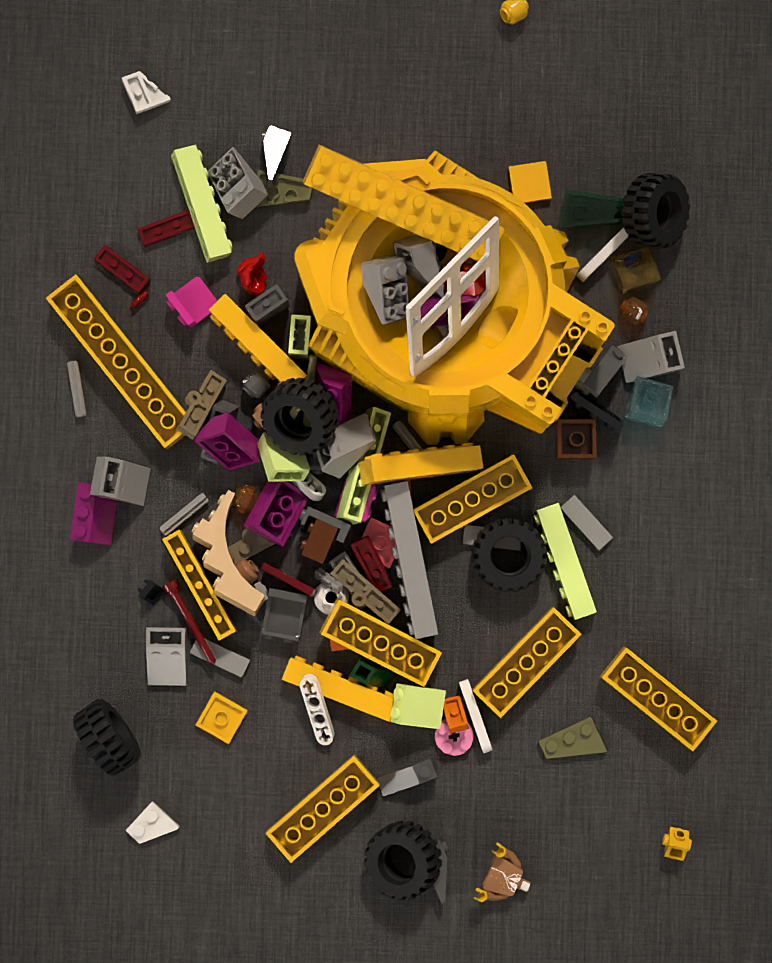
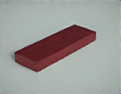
M186 210L138 228V232L144 247L193 230L195 226L190 211Z
M104 245L93 259L138 294L143 291L151 280L107 245Z
M367 535L351 542L350 545L370 583L380 592L394 587V583L369 536Z
M265 562L261 567V570L313 597L317 592L312 587Z

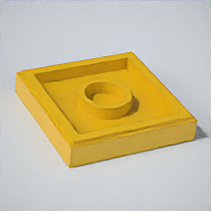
M546 161L508 167L512 194L522 202L531 203L552 199Z
M214 691L196 726L229 744L248 710Z

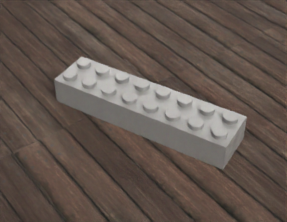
M408 481L383 485L380 493L382 501H386L387 508L384 509L385 518L387 521L390 520L391 527L388 528L389 538L391 540L394 539L395 546L392 547L393 557L398 559L399 565H396L395 568L397 577L402 579V584H399L401 596L406 599V603H403L405 615L409 616L410 622H407L408 632L415 639L438 635Z

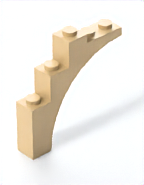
M228 490L226 495H221L217 503L219 505L217 510H213L209 515V522L202 518L200 523L194 525L192 529L193 540L210 549L206 550L202 558L204 560V568L221 576V578L217 577L213 584L215 588L214 595L256 616L264 602L265 595L253 588L241 576L233 564L227 548L225 537L226 523L229 511L235 500V493Z

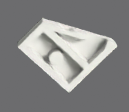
M140 71L122 77V82L136 114L166 104L171 100L153 82L148 81L147 77Z
M152 801L126 829V832L140 844L177 830L180 826Z

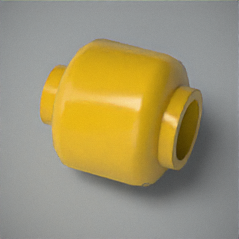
M506 0L501 5V18L506 23L516 24L527 17L529 5L526 0Z

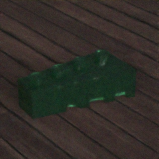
M565 190L558 229L622 223L624 198Z

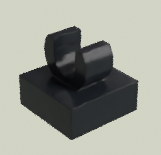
M145 579L144 582L147 585L144 589L138 588L139 596L154 605L164 590L155 582Z

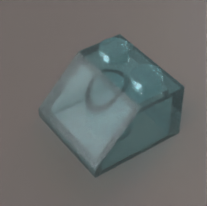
M637 376L627 401L624 419L661 429L668 418L674 386Z

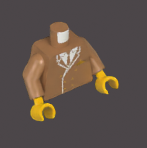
M498 842L496 845L499 846V849L497 851L492 850V853L495 855L482 883V889L476 888L475 890L480 892V895L474 897V899L480 902L507 899L509 896L514 895L516 888L527 892L531 883L521 878L523 869L515 853L506 849Z

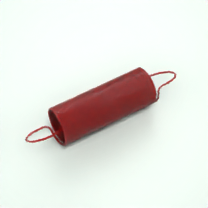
M144 290L131 302L132 307L136 309L150 295Z

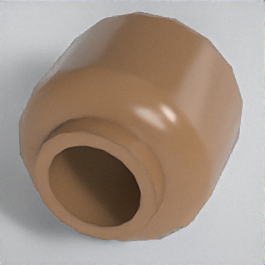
M241 560L235 565L241 576L250 585L258 579L259 569L251 560Z

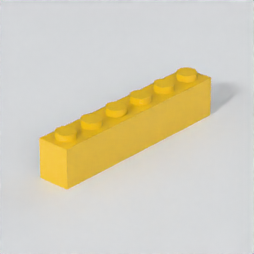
M178 530L163 538L162 540L218 640L220 641L238 631L220 598L214 595V587L182 530Z
M296 655L295 658H290L282 680L300 687V682L304 675H315L319 681L323 696L383 720L391 721L390 713L394 703L393 693L386 690L385 693L377 691L378 687L363 686L359 684L360 681L350 676L349 679L341 677L342 673L331 670V672L323 670L324 666L320 664L305 663L306 659ZM306 681V684H309L311 689L313 683L311 684L309 681Z

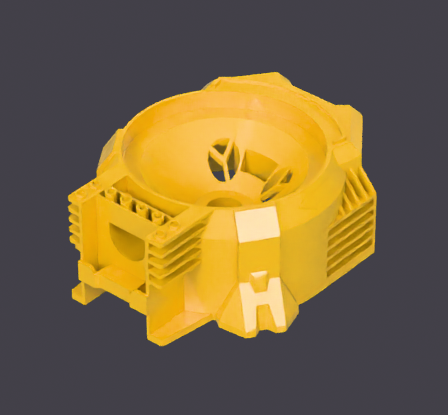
M434 151L427 160L416 159L364 164L489 221L494 216L498 217L499 225L505 228L499 240V289L475 323L445 355L416 377L411 376L406 317L387 324L381 323L363 285L361 263L384 256H396L393 242L412 235L422 236L338 200L339 209L333 208V220L328 218L325 220L326 229L320 228V239L314 238L305 241L295 251V263L317 325L308 344L310 353L316 355L318 359L330 367L351 374L352 381L383 401L408 412V423L427 445H437L442 437H450L456 445L467 443L484 422L485 410L538 434H542L546 428L558 420L568 404L567 397L584 370L592 367L603 350L601 345L606 341L615 326L611 320L567 293L580 265L576 258L566 255L564 248L568 243V238L565 232L553 229L551 225L545 226L537 215L512 193L495 184L477 178L437 151ZM447 248L445 258L441 261L443 268L458 252ZM468 257L465 261L472 264L476 260ZM406 272L408 301L411 302L422 289ZM438 327L428 329L423 334V355L446 338L442 336ZM577 347L593 356L589 363L573 355ZM549 393L562 403L561 407L546 399V395Z

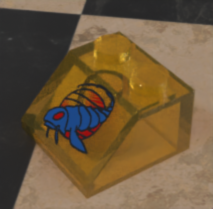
M647 247L610 258L622 294L656 284L661 280L656 262Z

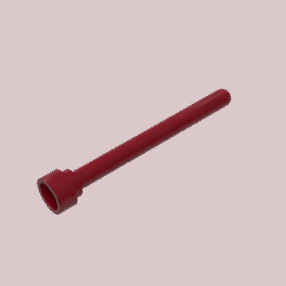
M173 580L162 587L166 594L172 596L208 662L215 664L216 659L178 593L179 585L177 581Z

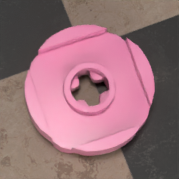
M446 718L443 719L440 729L435 731L437 746L449 755L456 756L465 753L473 742L472 727L468 723L469 729L456 732L460 734V737H457V741H453V739H449L451 734Z

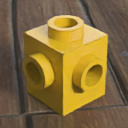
M670 827L662 840V845H665L664 857L684 860L692 844V840L689 839V831Z

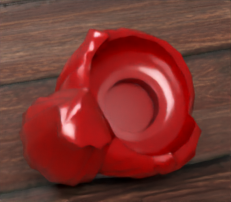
M263 252L259 253L257 257L245 259L237 267L241 286L251 296H260L263 293L265 282L268 278L263 268L266 261Z

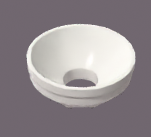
M321 583L316 589L314 601L321 612L329 614L334 603H328L325 597L332 590ZM343 585L344 590L336 595L338 599L348 603L349 593Z

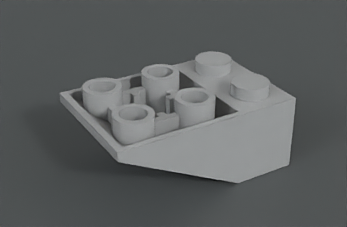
M234 147L208 170V175L227 213L243 219L268 195L262 181Z
M416 235L393 242L396 256L405 257L406 272L423 290L440 272L439 263L436 261V247L431 240ZM444 284L432 295L443 298Z
M384 256L361 263L363 285L381 323L387 324L405 318L406 306L409 304L405 257Z
M676 331L617 346L627 356V359L622 364L626 383L682 371L685 368Z
M364 413L338 425L327 443L316 452L322 472L341 478L373 446L376 439L367 414Z
M97 457L90 495L144 506L151 468L111 457Z
M146 628L148 685H187L188 628Z

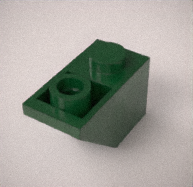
M359 655L351 669L350 676L365 685L385 688L394 672Z

